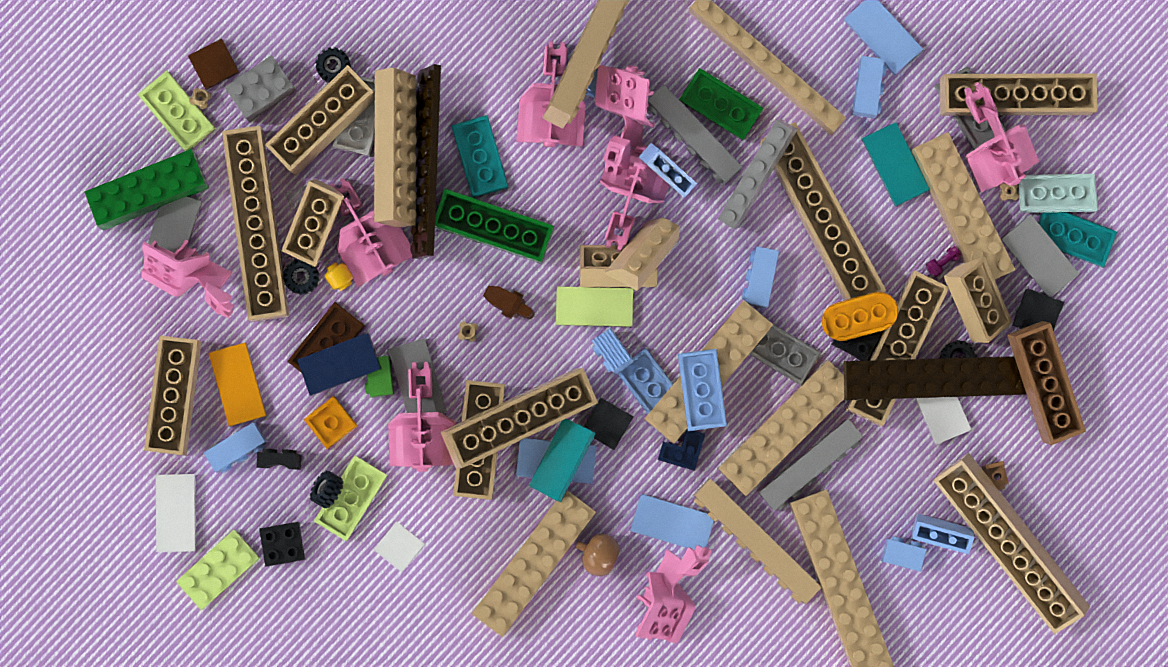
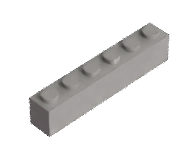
M664 84L648 98V110L653 115L657 114L661 118L660 122L665 128L668 129L670 127L674 132L673 136L680 143L683 141L687 145V151L692 156L696 155L700 159L699 163L704 169L707 170L709 168L712 171V177L719 184L722 182L726 185L741 171L742 166Z
M782 119L775 121L718 220L733 229L741 226L798 129Z
M846 419L758 492L772 510L778 509L780 511L788 504L786 500L791 496L794 499L802 493L801 488L804 485L810 486L817 480L815 476L820 472L824 474L831 469L832 466L830 464L833 461L837 460L839 462L847 455L845 452L850 447L855 449L862 443L860 441L863 437L849 419Z

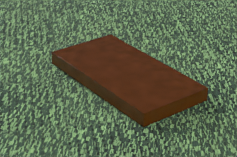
M334 302L287 362L301 372L298 359L357 337L365 325Z

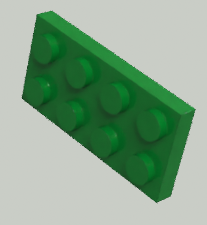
M701 68L698 69L679 99L681 103L742 141L764 109Z

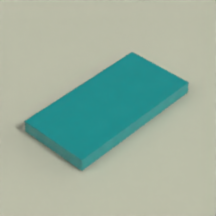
M488 115L451 125L472 198L509 188Z
M896 122L861 139L895 207L930 190Z
M1042 212L1038 224L1062 253L1101 268L1105 267L1117 235L1116 231L1067 212Z
M567 418L562 420L529 486L561 503L596 433Z

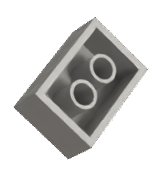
M272 55L224 87L249 122L296 91Z

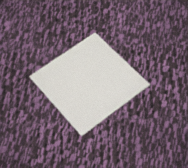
M396 521L374 548V551L400 572H403L425 544Z

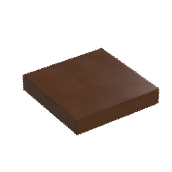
M222 38L188 55L206 90L240 73Z

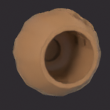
M603 533L592 537L588 544L578 541L575 547L584 551L582 564L585 570L591 575L599 577L608 575L611 572L620 552L617 540L611 535Z

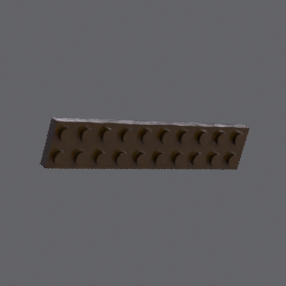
M437 64L419 70L417 75V83L419 84V91L416 95L418 110L416 112L417 216L416 225L411 227L413 242L410 247L412 259L434 256L441 65Z
M1014 356L844 361V400L1027 395Z

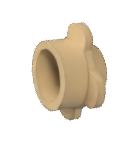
M195 88L189 102L191 105H198L201 109L207 108V101L211 99V94L204 89Z
M1006 183L1000 184V199L1002 201L1010 199L1016 201L1019 198L1017 194L1018 184L1013 186Z
M464 321L461 322L458 338L474 342L477 339L475 335L478 325L476 323L467 324Z

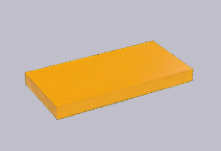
M244 342L208 353L229 427L267 416L247 343Z

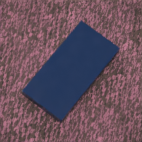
M369 333L298 359L310 396L382 369Z

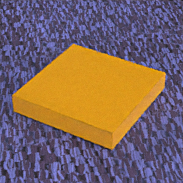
M335 396L331 397L303 419L327 450L358 426Z

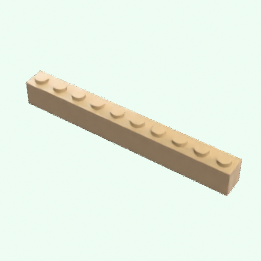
M695 0L690 6V14L828 134L832 135L844 122L846 117L714 2L711 0Z

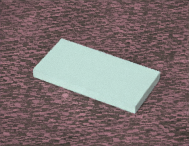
M1095 174L1026 175L1018 184L1020 213L1097 212L1098 210Z

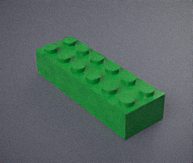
M189 149L84 191L97 227L104 231L186 196L189 197L207 190L209 186L196 153Z
M444 189L435 215L436 229L542 264L554 231L553 225L448 189Z

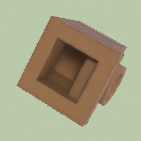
M1004 461L981 466L998 490L1005 489L1004 485L1009 484ZM995 473H999V480H995Z

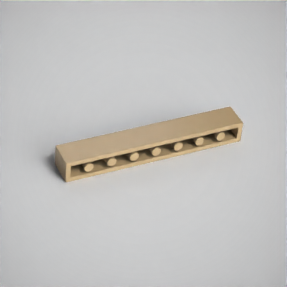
M707 479L693 494L696 498L694 502L701 509L705 507L709 511L707 515L714 522L719 521L723 525L722 530L729 536L733 534L737 538L735 542L743 550L746 547L751 552L749 556L756 563L760 561L765 566L763 570L768 575H774L778 578L777 583L784 590L788 588L793 593L791 597L798 604L800 602L807 604L822 588L712 479Z

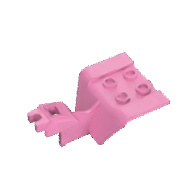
M549 41V45L545 46L543 75L552 76V83H533L519 98L516 142L544 143V147H555V144L583 146L586 108L584 100L580 102L575 118H573L570 124L566 123L563 129L542 118L557 88V84H555L556 76H562L567 66L568 48L565 47V42L560 43L559 49L553 48V41ZM551 56L561 57L560 64H557L556 59H553L551 64Z
M600 64L597 71L596 106L622 117L625 121L621 137L614 135L609 140L603 158L605 161V172H613V175H621L622 170L628 169L630 149L643 145V125L651 128L655 126V123L650 122L646 118L647 107H649L648 96L653 95V91L649 90L650 79L644 78L642 75L645 72L638 70L637 66L629 65L625 69H619Z
M977 82L974 84L976 87L975 92L972 93L968 87L964 89L966 95L965 102L978 124L986 120L988 121L993 130L994 138L967 154L966 159L980 192L994 188L1002 183L1011 186L1017 185L1026 177L1023 172L1039 162L1026 130V125H1017L1004 132L989 89ZM981 98L984 104L977 107L975 101Z
M646 145L630 149L629 167L622 170L621 175H613V172L607 173L604 169L600 183L610 191L628 197L623 213L614 211L605 235V240H607L606 248L610 249L612 243H616L618 245L617 251L621 252L623 246H626L635 221L634 217L626 215L631 198L646 203H664L669 184L639 158L648 147ZM615 228L624 230L622 237L613 234Z
M341 178V188H336L334 183L330 184V186L334 187L342 195L347 192L349 193L351 199L344 198V203L342 201L339 210L342 216L352 213L356 221L340 229L336 250L353 274V280L357 287H360L380 274L383 276L393 272V267L412 257L410 251L411 244L401 227L396 228L374 222V210L358 218L355 210L362 207L363 204L350 181Z
M186 239L175 253L158 246V242L155 240L151 245L145 241L143 242L144 268L141 275L142 279L175 297L181 296L200 282L201 286L205 289V301L217 314L230 318L234 307L229 302L232 296L221 290V288L232 275V271L226 270L210 261L208 252L200 255L196 252L195 248H189V241Z
M412 362V368L408 370L409 398H417V413H399L388 423L390 466H412V468H417L418 472L428 471V468H432V466L454 465L440 432L456 425V422L440 412H422V398H432V368L429 367V362H424V368L418 369L417 362ZM416 376H425L426 384H416Z
M697 545L695 550L688 547L682 559L670 550H666L657 572L649 571L646 574L649 586H645L646 592L644 596L637 595L636 597L649 607L641 624L637 626L636 637L650 640L652 638L663 639L672 643L679 642L694 613L695 604L679 585L678 581L684 576H696L708 564L712 550L705 546L703 548L700 545Z

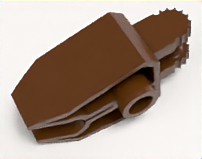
M488 286L483 295L492 306L501 310V314L509 319L521 316L529 320L535 315L534 310L525 304L524 295L517 291L511 293L499 286Z

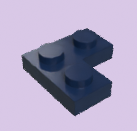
M686 429L682 446L663 442L658 460L695 471L705 434Z

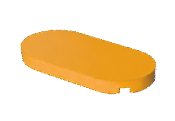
M873 292L836 302L824 311L822 327L829 337L838 341H846L890 328L896 321L899 312L898 305L895 299L885 292Z

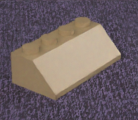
M317 179L310 180L281 251L316 267L344 196L334 187Z
M665 218L646 221L605 271V274L638 291L678 242L679 225Z
M580 245V287H629L605 274V271L621 253L617 251L618 245H611L610 249L606 248V245ZM657 268L641 287H657Z
M985 257L958 265L944 276L972 342L989 343L1012 323Z

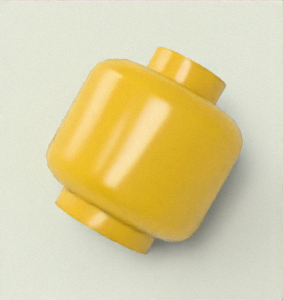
M334 262L327 267L328 271L324 277L333 290L338 289L342 291L352 284L353 274L345 263L337 264V262Z

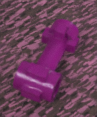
M955 246L946 250L948 254L940 260L936 261L934 258L926 264L927 271L931 275L937 277L944 271L942 268L952 259L955 262L959 259L961 253Z

